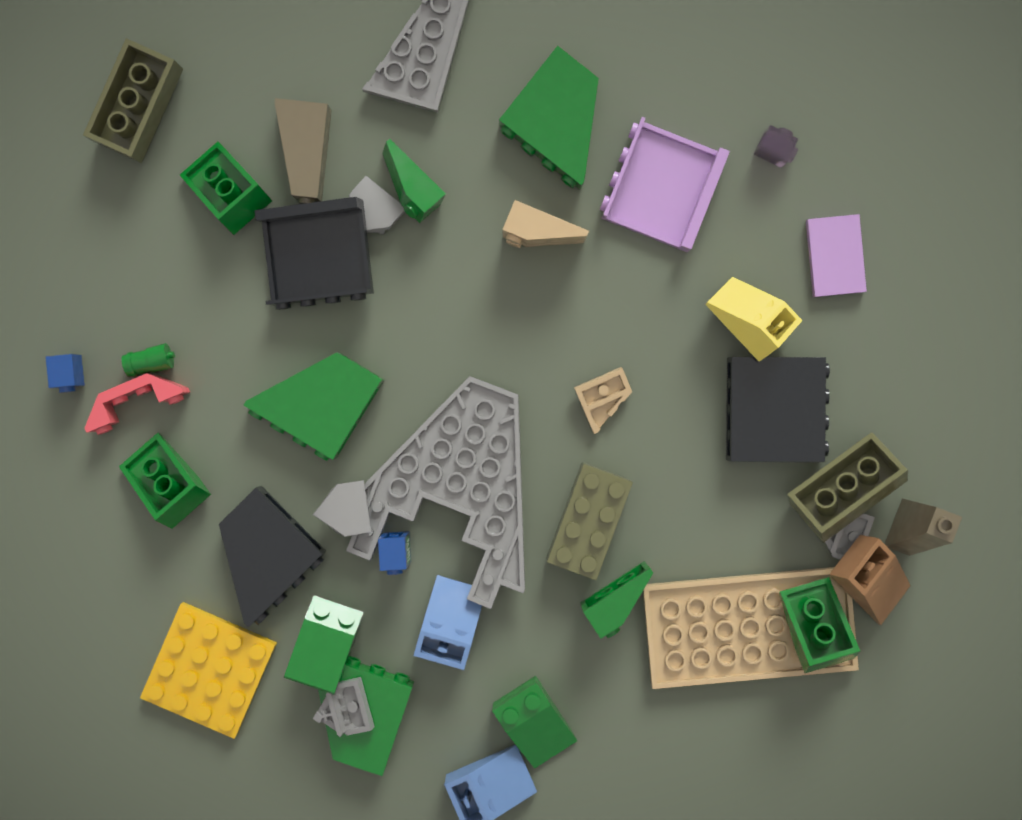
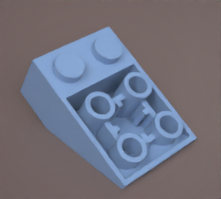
M437 575L413 656L461 670L465 669L482 605L467 600L472 587L471 584Z
M516 745L446 774L444 784L459 820H494L537 793L520 750Z

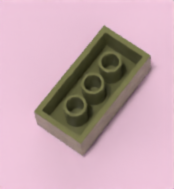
M126 38L83 136L99 145L142 163L183 68L175 60Z
M871 432L787 495L793 509L824 543L908 481V470Z
M582 462L548 551L547 563L597 580L633 482Z

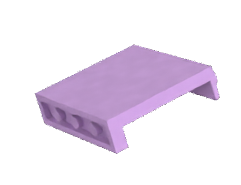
M642 117L639 124L633 123L628 138L633 140L630 147H624L618 162L623 163L620 173L615 171L609 184V186L613 187L610 197L606 195L600 207V210L604 212L601 219L682 251L689 252L692 249L730 151L721 147L716 151L645 123V118Z

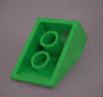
M219 141L180 174L181 178L233 235L255 217V210L264 209L272 202L271 198Z
M156 433L119 466L154 520L171 529L211 495L197 474L160 433Z
M645 561L580 602L583 613L600 639L605 636L610 638L620 631L619 627L624 624L653 575V571Z
M829 577L779 592L794 648L804 673L855 659L860 649Z
M313 596L284 678L334 695L361 626L363 612Z
M536 675L493 703L492 712L507 735L534 769L577 742V738Z

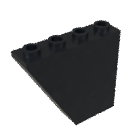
M262 486L256 487L219 523L241 614L247 627L251 626L254 622L259 625L269 615L266 610L272 604L277 607L287 597L284 592L290 586L295 589L306 579L303 575L305 571L309 568L314 571L324 561L321 556L326 550Z

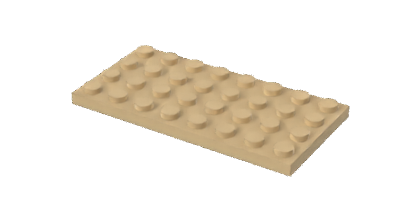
M835 567L647 584L643 590L651 687L652 689L857 671L859 670L858 656L849 661L804 673L794 648L779 592L829 577L856 639L853 599L829 575Z

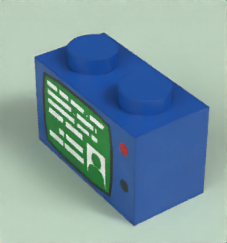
M409 531L385 532L378 538L380 571H387L388 575L402 574L403 570L407 569L411 563Z

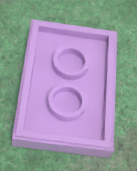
M860 215L806 220L813 297L867 292Z

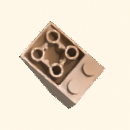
M859 535L829 574L878 625H882L911 586L896 555L879 538Z

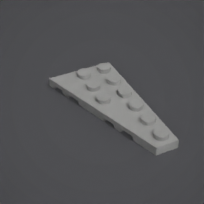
M422 0V4L415 14L413 13L384 60L375 69L376 72L362 88L363 92L438 113L470 0Z

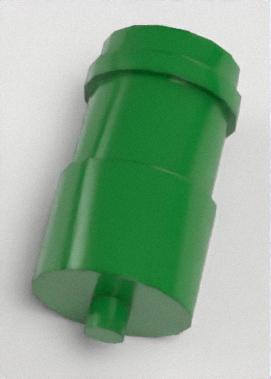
M166 343L148 347L146 350L134 353L128 352L121 358L123 370L127 377L135 378L142 374L171 369L174 367L173 358H175L174 351L171 352L170 347Z

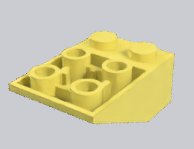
M734 277L729 279L705 304L759 362L778 349L802 322V319L785 301Z

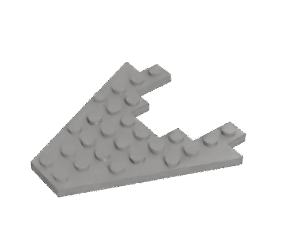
M469 376L364 484L371 532L352 535L346 551L367 560H372L378 545V538L383 533L390 513L410 521H415L423 498L471 516L461 541L486 551L467 600L491 609L500 585L521 593L525 591L519 395Z

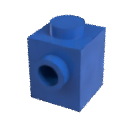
M82 355L46 356L49 388H59V393L75 392V387L85 386Z

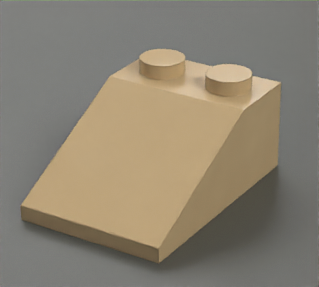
M516 200L503 227V237L506 239V243L516 248H520L521 245L535 247L584 243L589 233L586 229Z

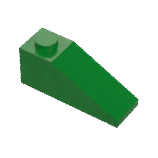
M389 139L385 143L382 155L401 206H403L405 213L409 217L415 218L421 223L441 205L446 193Z

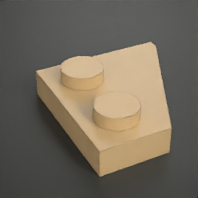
M622 367L574 387L594 434L600 431L603 423L617 411L620 403L625 401L632 393Z

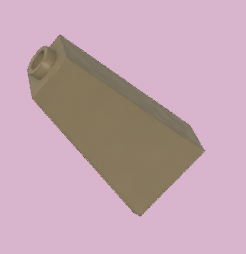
M275 98V108L291 195L296 200H299V204L320 202L323 197L332 110L325 103Z
M902 498L885 545L890 549L911 556L951 544L962 517L934 506Z

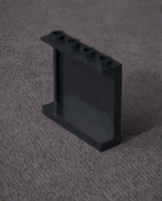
M349 197L255 210L256 221L262 222L271 300L265 301L266 305H274L276 310L290 309L292 303H300V307L315 306L317 300H325V304L340 303L341 297H350L351 301L365 300L366 294H374L364 202L362 199Z
M755 357L727 358V461L825 462V456L829 454V443L825 441V431L829 429V416L826 415V404L829 403L830 398L829 390L826 389V379L829 378L830 367L826 363V357H765L760 362Z

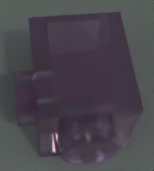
M770 125L764 131L753 154L781 168L787 162L791 163L796 156L798 148L795 145L798 138L794 137L793 133L786 128L780 127L778 129Z

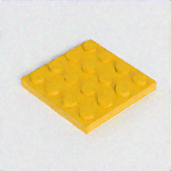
M182 602L140 698L235 739L277 642Z

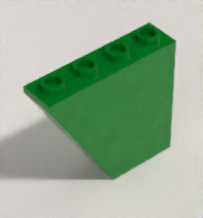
M557 45L501 116L499 126L501 127L500 132L510 140L515 138L522 144L520 146L521 149L528 155L533 156L535 154L542 160L541 164L550 172L555 170L562 175L561 180L572 189L577 187L580 190L585 181L599 78Z
M337 352L246 400L244 406L249 409L248 413L256 419L262 420V418L270 421V427L277 432L284 434L286 431L293 435L292 440L302 447L309 445L316 450L314 454L326 461L329 458L334 460L337 459L383 384L384 379Z
M349 656L339 682L361 677L375 727L371 731L352 735L343 734L339 737L334 729L326 725L332 758L335 761L383 776L414 681L410 680V677L404 673L396 672L392 674L386 672V669L380 665L371 664V666L362 664L360 659ZM318 690L322 705L327 692Z

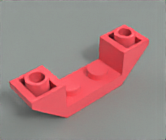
M147 373L98 394L85 426L86 433L97 432V435H101L113 430L112 425L119 423L113 406L129 401L128 396L136 393L137 396H141L151 392V386L158 401L168 402L169 405L183 401V395L190 393V390L186 386L156 374Z

